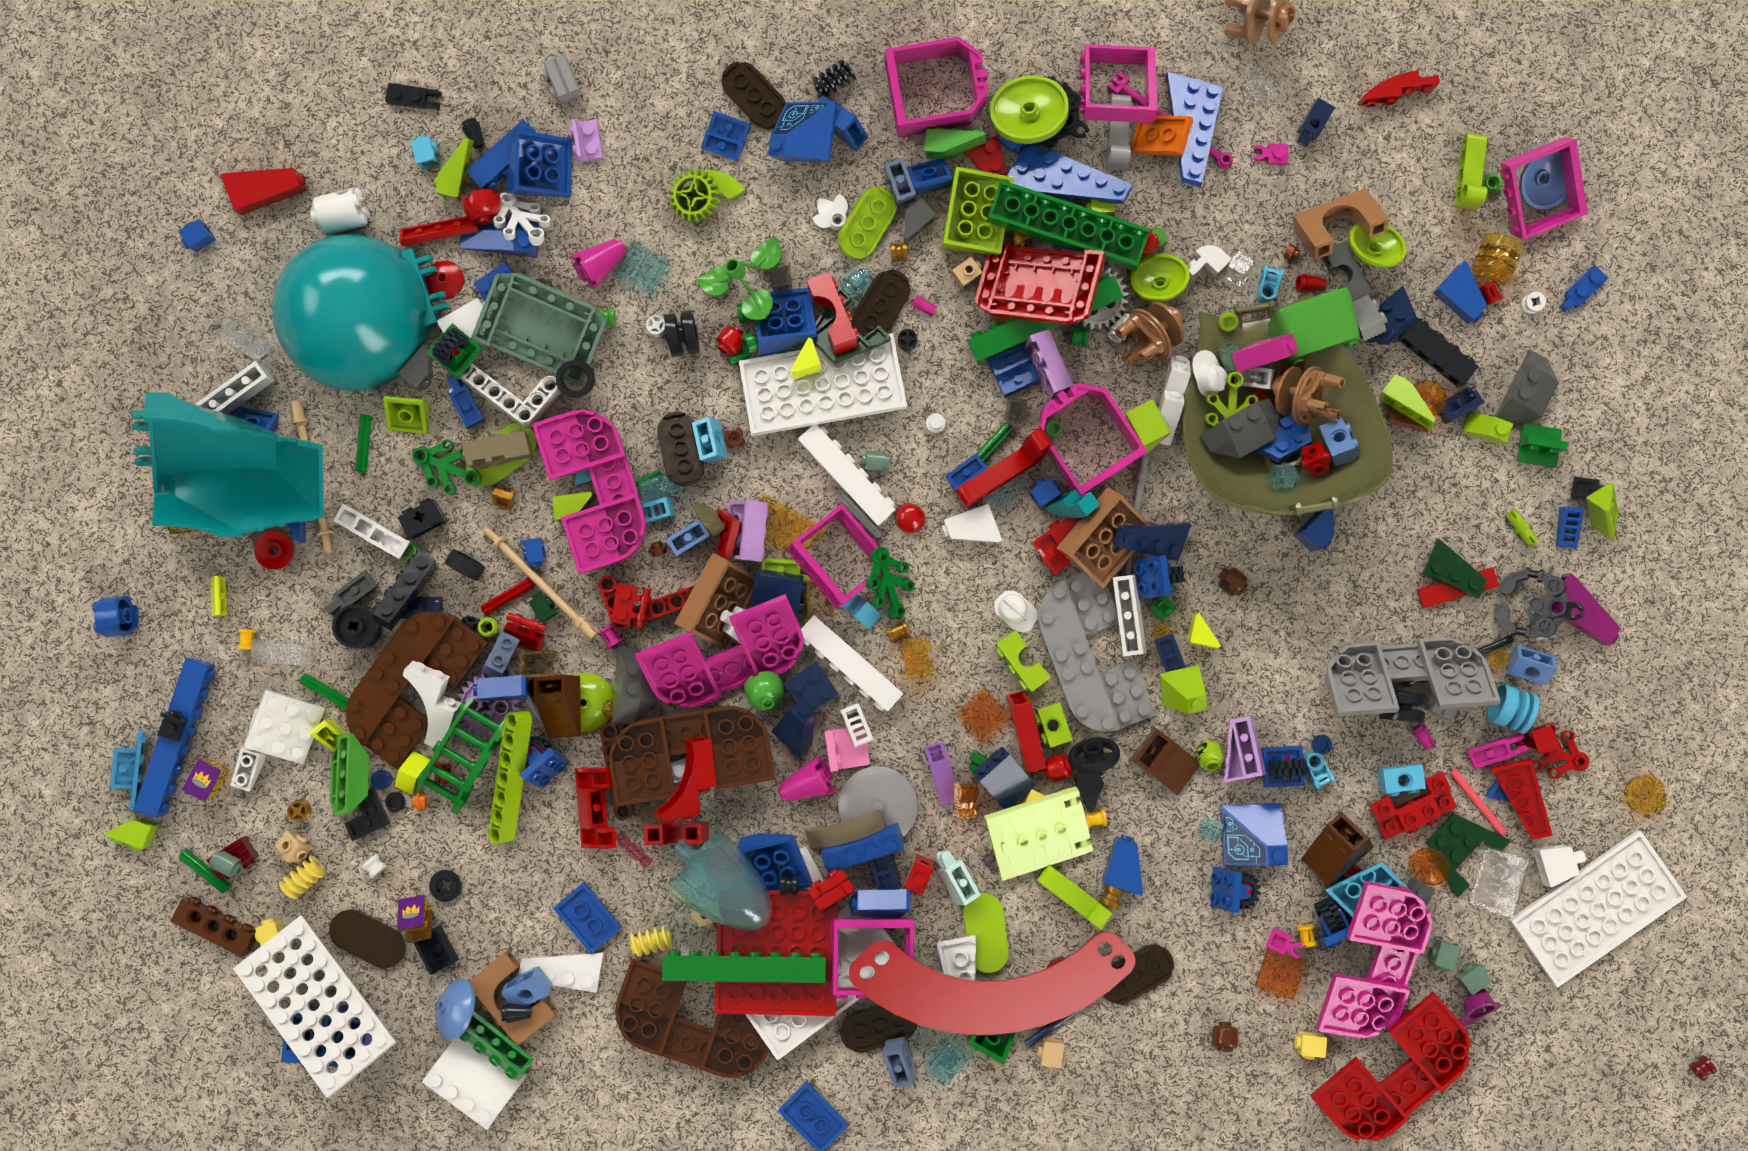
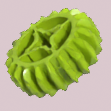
M691 168L688 169V175L685 171H681L682 178L676 175L675 179L678 182H670L674 186V190L668 189V192L673 194V196L668 197V200L674 201L670 207L672 209L677 208L674 213L676 215L681 214L680 218L682 220H685L687 217L688 222H692L693 219L696 222H700V216L703 220H707L706 213L713 216L711 208L717 210L718 206L714 205V202H720V199L715 197V195L721 193L719 190H714L718 187V183H712L714 177L709 176L707 178L708 172L704 171L701 174L700 169H696L694 174ZM694 180L689 189L682 190L687 182ZM700 180L707 186L709 195L701 192ZM697 193L698 195H700V196H702V197H694V199H693V198H691V196H688V195H686V194H690V195H691V194ZM680 196L687 198L688 211L683 207ZM707 201L702 209L695 211L700 202Z

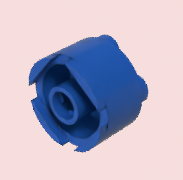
M130 596L101 598L99 601L94 602L92 605L95 619L94 631L104 637L134 634L133 629L139 625L137 605L131 603L133 599Z

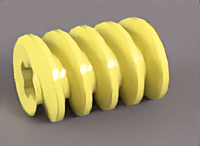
M313 855L309 856L310 863L307 860L302 861L304 868L300 865L296 866L298 873L293 870L290 871L292 878L287 875L283 877L286 883L279 881L280 888L290 898L297 899L300 894H303L306 889L312 886V883H316L319 878L325 876L323 865Z
M661 925V932H658L657 928L654 927L652 934L646 929L645 935H642L639 930L637 937L630 932L631 950L633 955L636 953L638 957L642 956V952L645 955H649L650 949L653 953H657L658 947L663 952L666 949V945L669 950L673 949L674 944L670 927L666 930L664 925Z

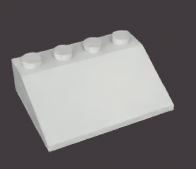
M458 1038L452 1041L422 1082L487 1130L528 1074L524 1073L519 1081L515 1078L514 1080L510 1079L505 1075V1070L500 1066L495 1067L492 1065L485 1054L477 1053L471 1043L468 1041L464 1042Z

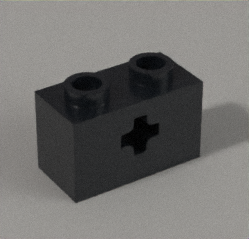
M430 498L419 502L420 506L414 509L412 507L407 508L401 512V516L397 517L409 539L413 540L448 522L437 500H430ZM420 514L425 515L423 522L418 520L421 518Z

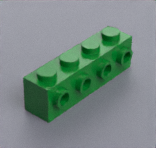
M473 1011L467 1029L459 1038L464 1042L468 1041L471 1043L477 1053L485 1054L492 1065L495 1067L500 1066L504 1069L507 1077L512 1080L515 1078L519 1081L534 1061V1058Z

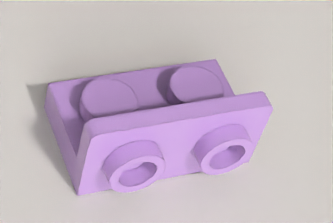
M575 119L571 120L572 126L569 127L571 138L575 139V145L572 146L574 157H578L580 163L604 159L597 120L577 122Z

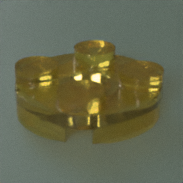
M1636 775L1626 784L1623 799L1634 812L1648 815L1656 813L1664 807L1667 801V794L1663 788L1665 787L1663 782L1657 777ZM1647 789V794L1649 795V798L1643 799L1641 795L1642 791H1645Z

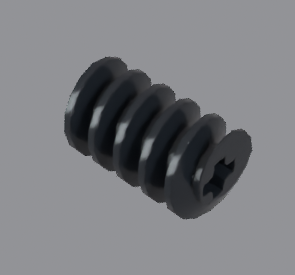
M841 59L838 61V65H832V70L830 68L825 69L826 75L820 72L819 78L814 76L812 81L820 97L824 93L830 97V89L836 93V85L844 88L843 81L850 84V76L854 80L857 78L850 65Z

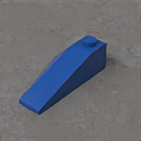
M506 220V226L504 228L507 227L510 220ZM528 220L534 228H541L538 222ZM518 222L513 240L504 239V228H496L494 223L480 225L479 232L461 235L459 248L537 258L539 246L531 244L528 239V233Z

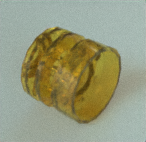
M1485 234L1479 246L1481 253L1476 254L1471 269L1476 274L1487 279L1509 282L1513 278L1514 271L1516 270L1515 263L1520 260L1524 246L1521 242L1506 235Z

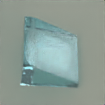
M1203 816L1196 835L1215 842L1224 825Z

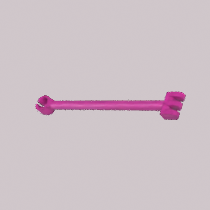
M1118 71L1116 77L1121 79V81L1114 77L1111 82L1116 87L1109 83L1107 89L1117 95L1120 91L1126 95H1131L1133 100L1141 106H1145V98L1126 85L1129 78ZM1157 107L1156 115L1169 116ZM1210 146L1209 155L1217 161L1218 167L1220 169H1228L1233 163L1232 155L1226 152H1218ZM1223 157H1227L1229 162H1224Z

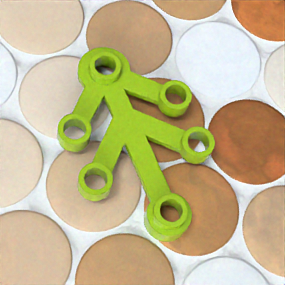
M1231 372L1227 375L1226 382L1229 386L1228 409L1219 400V395L1216 393L1208 394L1206 402L1209 405H1213L1226 419L1250 406L1249 398L1252 397L1254 403L1258 402V398L1255 395H1248L1245 398V402L1236 409L1238 387L1243 384L1244 378L1239 372ZM1233 376L1236 378L1234 384L1231 383V377ZM1212 395H1214L1216 398L1215 402L1213 403L1210 401V397ZM1208 413L1205 416V422L1215 426L1219 423L1218 416L1215 413ZM1210 415L1214 416L1212 423L1208 419Z

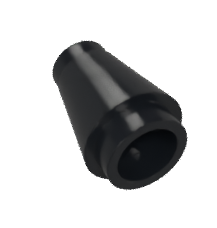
M476 118L463 121L461 129L468 139L474 140L473 148L477 149L484 146L480 122Z
M513 1003L502 1005V1022L512 1023L532 1017L531 1006Z

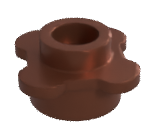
M1298 243L1295 245L1290 244L1285 251L1284 259L1289 260L1288 264H1291L1293 260L1296 261L1300 255L1301 250H1299Z
M741 428L724 432L728 449L745 445L746 442L742 437L743 430Z
M662 541L652 543L648 553H651L653 557L667 553V542L662 543Z

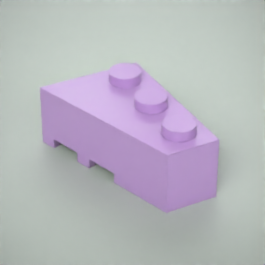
M1254 716L1230 720L1223 783L1267 775Z

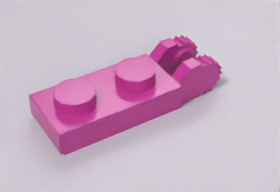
M1515 734L1507 738L1503 737L1467 748L1473 768L1483 767L1526 752L1528 750L1527 745H1520L1512 749L1509 745L1523 740V734Z

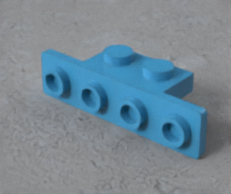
M137 729L135 749L114 748L109 788L131 789L130 810H134L139 793H136L137 785L141 786L142 774H139V766H143L144 754H141V746L146 744V734H143L142 729Z

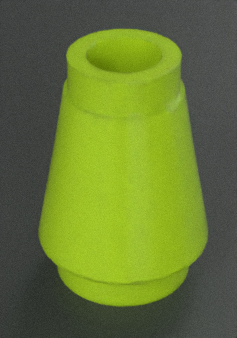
M483 618L478 624V631L484 637H491L498 631V624L493 618ZM490 624H492L491 627H493L491 631L489 630Z

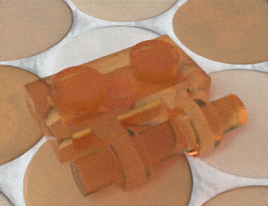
M954 783L952 803H956L953 815L957 819H972L976 816L977 811L972 806L973 803H976V799L979 796L978 783Z

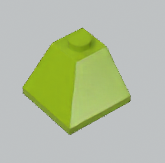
M1199 665L1160 673L1163 706L1186 714L1207 710V697Z

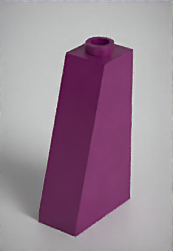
M1572 573L1563 574L1561 578L1566 583L1565 592L1569 600L1579 603L1585 608L1584 612H1581L1578 608L1571 610L1573 615L1582 613L1583 618L1578 620L1567 619L1565 622L1601 645L1615 643L1621 629L1619 625ZM1557 604L1554 607V613L1562 612L1564 605Z

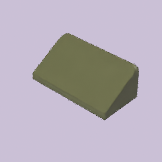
M695 502L692 504L701 522L712 536H716L725 529L724 524L713 508Z

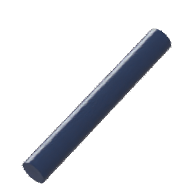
M1075 1012L1065 1018L1049 1023L1024 1041L1027 1048L1031 1047L1077 1013Z

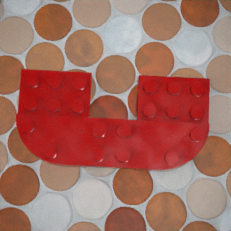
M1433 991L1387 1029L1389 1034L1410 1057L1389 1076L1379 1083L1355 1056L1310 1094L1311 1098L1345 1135L1359 1141L1360 1139L1377 1141L1390 1136L1410 1119L1408 1117L1410 1113L1438 1090L1442 1093L1467 1068L1470 1060L1468 1057L1469 1047H1471L1469 1035L1461 1022Z

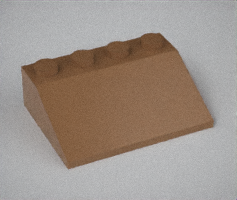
M1109 487L1097 499L1100 505L1088 516L1082 517L1057 547L1069 561L1102 589L1135 552L1112 545L1118 526L1150 525L1120 493Z
M712 553L674 624L726 649L731 637L723 631L725 622L720 620V616L724 610L732 613L736 606L744 609L749 607L755 576Z

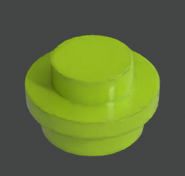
M1225 312L1220 316L1219 326L1223 331L1231 332L1238 327L1239 319L1235 313Z

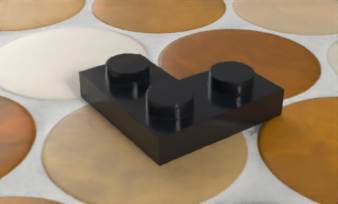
M375 788L369 789L368 796L358 805L362 815L344 823L352 841L391 824Z

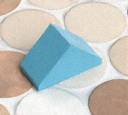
M858 594L842 606L869 630L882 616Z

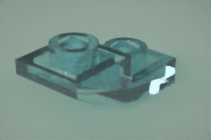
M666 473L638 483L643 502L661 499L663 495L682 491V486L671 482Z

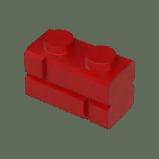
M835 869L827 875L828 879L823 882L818 880L810 885L811 889L808 892L821 914L856 892L843 870L838 871Z

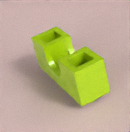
M1016 630L995 644L997 646L995 651L1000 658L1005 657L1009 664L1006 666L1013 675L1017 674L1021 679L1018 682L1024 691L1028 689L1029 692H1032L1050 679V676L1039 662L1031 667L1021 665L1019 653L1027 645Z

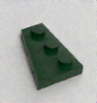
M1439 538L1436 540L1422 572V575L1477 599L1481 596L1487 581L1484 576Z

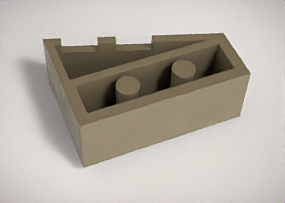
M514 430L510 434L505 435L498 434L489 438L461 442L466 465L476 471L534 457L529 435L522 430Z

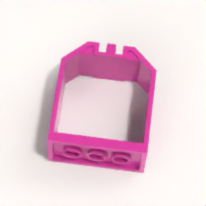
M960 37L885 49L884 63L897 137L926 133L927 128L941 127L946 130L970 126L986 104L988 73L987 69H982L981 66L983 64L982 53ZM956 55L967 62L974 101L970 110L905 120L896 70L897 64Z
M1077 383L1066 393L1061 390L1055 395L1053 400L1045 404L1040 413L1038 428H1042L1044 431L1045 423L1048 419L1082 397L1098 398L1133 450L1132 453L1080 486L1052 445L1047 452L1048 457L1071 491L1077 489L1080 495H1083L1142 457L1148 451L1105 388Z

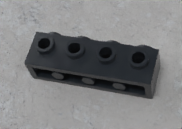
M1417 317V321L1400 334L1397 340L1457 388L1465 385L1479 367L1475 360L1460 352V348L1457 345L1445 340L1442 333L1430 328L1427 321Z
M420 550L416 555L413 554L409 558L408 566L404 571L401 570L397 574L396 582L393 586H389L386 589L384 598L381 602L378 601L372 609L374 622L390 631L393 630L437 570L436 560Z

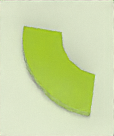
M705 170L708 172L707 178L713 176L714 180L712 183H718V187L714 190H719L720 194L727 201L745 193L741 184L727 173ZM700 180L701 192H708L707 186Z

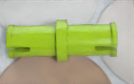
M1516 508L1505 514L1514 526L1515 533H1519L1528 547L1539 541L1529 528L1530 524L1528 521H1524Z

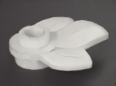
M838 194L833 202L826 199H818L817 208L820 214L813 218L815 224L821 228L831 227L833 230L840 231L847 219L845 215L848 210L846 199L841 194ZM836 218H840L841 223L836 224L834 220Z

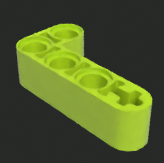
M1465 133L1463 137L1460 162L1462 163L1459 164L1457 180L1459 183L1457 182L1455 196L1457 201L1454 204L1457 208L1476 210L1486 200L1487 187L1482 186L1487 146L1486 135Z
M1051 865L1047 866L1037 879L1039 883L1078 911L1100 930L1104 928L1113 915L1109 909Z

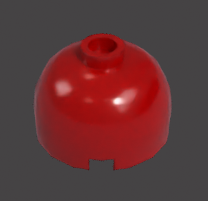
M493 189L471 191V196L466 197V194H464L460 198L466 216L473 221H478L480 224L491 223V220L497 216L501 209L500 193L497 191L495 194Z

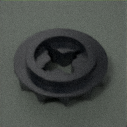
M446 869L438 871L430 880V892L438 901L449 902L455 899L461 892L462 883L460 876L454 873V871ZM443 880L445 882L452 881L451 885H449L450 891L447 889L439 890L443 886Z

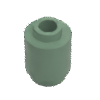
M1234 342L1227 343L1219 348V356L1226 372H1237L1231 353L1238 351V346H1235Z
M867 450L866 454H862L861 466H865V470L880 472L889 470L890 455L885 452Z
M217 850L209 861L212 869L229 878L233 875L237 876L242 869L241 859L225 851L220 852Z

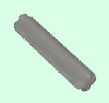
M846 492L838 496V501L848 511H851L852 516L863 525L865 530L875 540L882 536V530Z

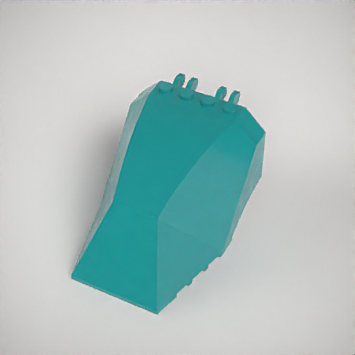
M146 393L144 410H135L131 413L133 419L144 420L134 422L132 428L136 431H149L150 446H136L134 453L136 455H151V457H137L135 464L138 466H152L154 489L152 526L182 527L216 534L218 537H240L244 533L257 530L262 532L266 528L275 526L284 527L285 524L299 521L302 523L324 518L323 445L277 434L247 420L181 400L170 393Z

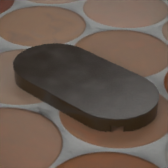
M734 62L727 66L722 75V87L726 95L756 126L765 129L774 128L786 104L783 96L750 63Z
M889 270L879 273L874 278L852 315V327H856L862 337H865L878 325L888 333L909 298L910 284L907 277L900 271Z
M675 411L663 417L657 426V433L667 477L676 485L690 486L701 479L705 466L704 461H700L692 426V422L695 421L686 413Z
M344 910L338 913L330 923V938L337 947L378 968L393 967L405 955L406 944L404 937L398 930L359 910Z
M1148 944L1134 951L1135 966L1133 970L1107 994H1104V998L1112 1003L1126 1004L1166 982L1174 968V960L1170 952L1157 944ZM1122 958L1111 964L1112 967L1116 969L1121 968L1125 963V959Z
M876 1005L848 1015L842 1023L841 1039L847 1048L857 1053H864L884 1047L886 1040L904 1036L906 1040L915 1033L918 1024L897 1016L880 1005Z

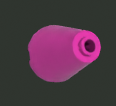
M612 239L576 252L570 256V259H574L575 262L572 265L582 281L586 282L587 280L590 283L588 287L594 289L626 256L625 251L627 249L621 240Z
M821 756L815 757L782 781L779 785L780 788H778L780 798L788 802L833 794L835 792V785L831 786L830 780L833 779V776L826 761H820Z

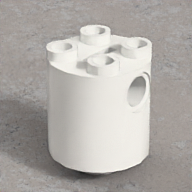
M354 187L314 197L310 211L314 225L320 228L326 236L366 226L368 224L367 218H370L368 208L366 206L363 207L361 201L363 196L360 188L355 189Z

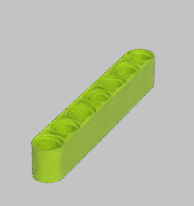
M526 710L509 712L505 715L488 832L489 840L494 845L511 842L516 836L524 781L520 773L526 767L532 726V716Z

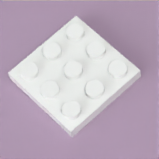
M265 689L243 746L244 748L304 764L314 738L309 732L319 725L325 708Z

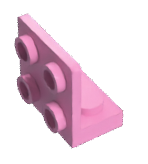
M861 726L857 729H854L853 732H859L863 730L864 727ZM847 728L825 731L830 772L870 764L867 743L855 748ZM864 733L860 736H857L856 740L858 741L862 738H865L866 734Z

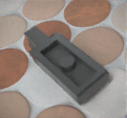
M363 571L336 591L331 598L333 602L324 609L328 614L334 615L341 608L358 603L378 588V585L367 571Z

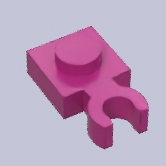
M1269 143L1267 149L1262 145L1254 147L1255 151L1261 152V156H1254V161L1267 159V164L1287 165L1288 144Z
M1274 927L1266 947L1283 955L1289 951L1294 958H1300L1301 954L1295 951V947L1303 949L1305 945L1302 942H1292L1293 935Z

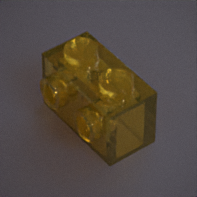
M926 637L901 640L907 679L931 676L930 672H934L933 660L928 658V652H931L930 640L926 641Z

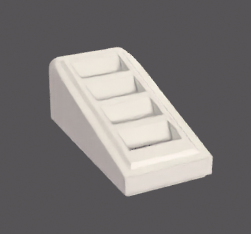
M859 703L840 710L855 748L874 740ZM856 712L858 713V715L855 717H852L850 719L847 718L848 715H851ZM858 719L861 720V722L858 724H855L853 726L850 725L851 722H854ZM861 726L864 727V729L859 732H853L854 729H857ZM864 733L867 734V737L862 738L858 741L856 740L857 736H860Z

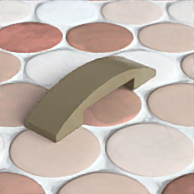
M880 809L862 813L860 817L826 827L823 824L805 829V833L811 849L838 846L862 839L885 829L886 825Z

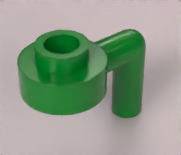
M751 333L741 335L743 352L728 357L729 365L749 359L751 353L756 351L758 341L754 335L752 336Z

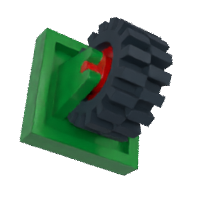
M452 323L426 353L455 378L459 379L484 349Z

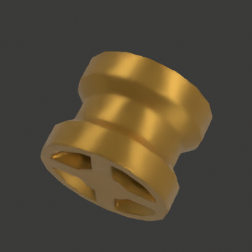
M902 242L901 244L891 243V263L897 260L907 262V242Z
M305 800L292 802L287 809V814L293 821L307 819L312 813L311 805Z

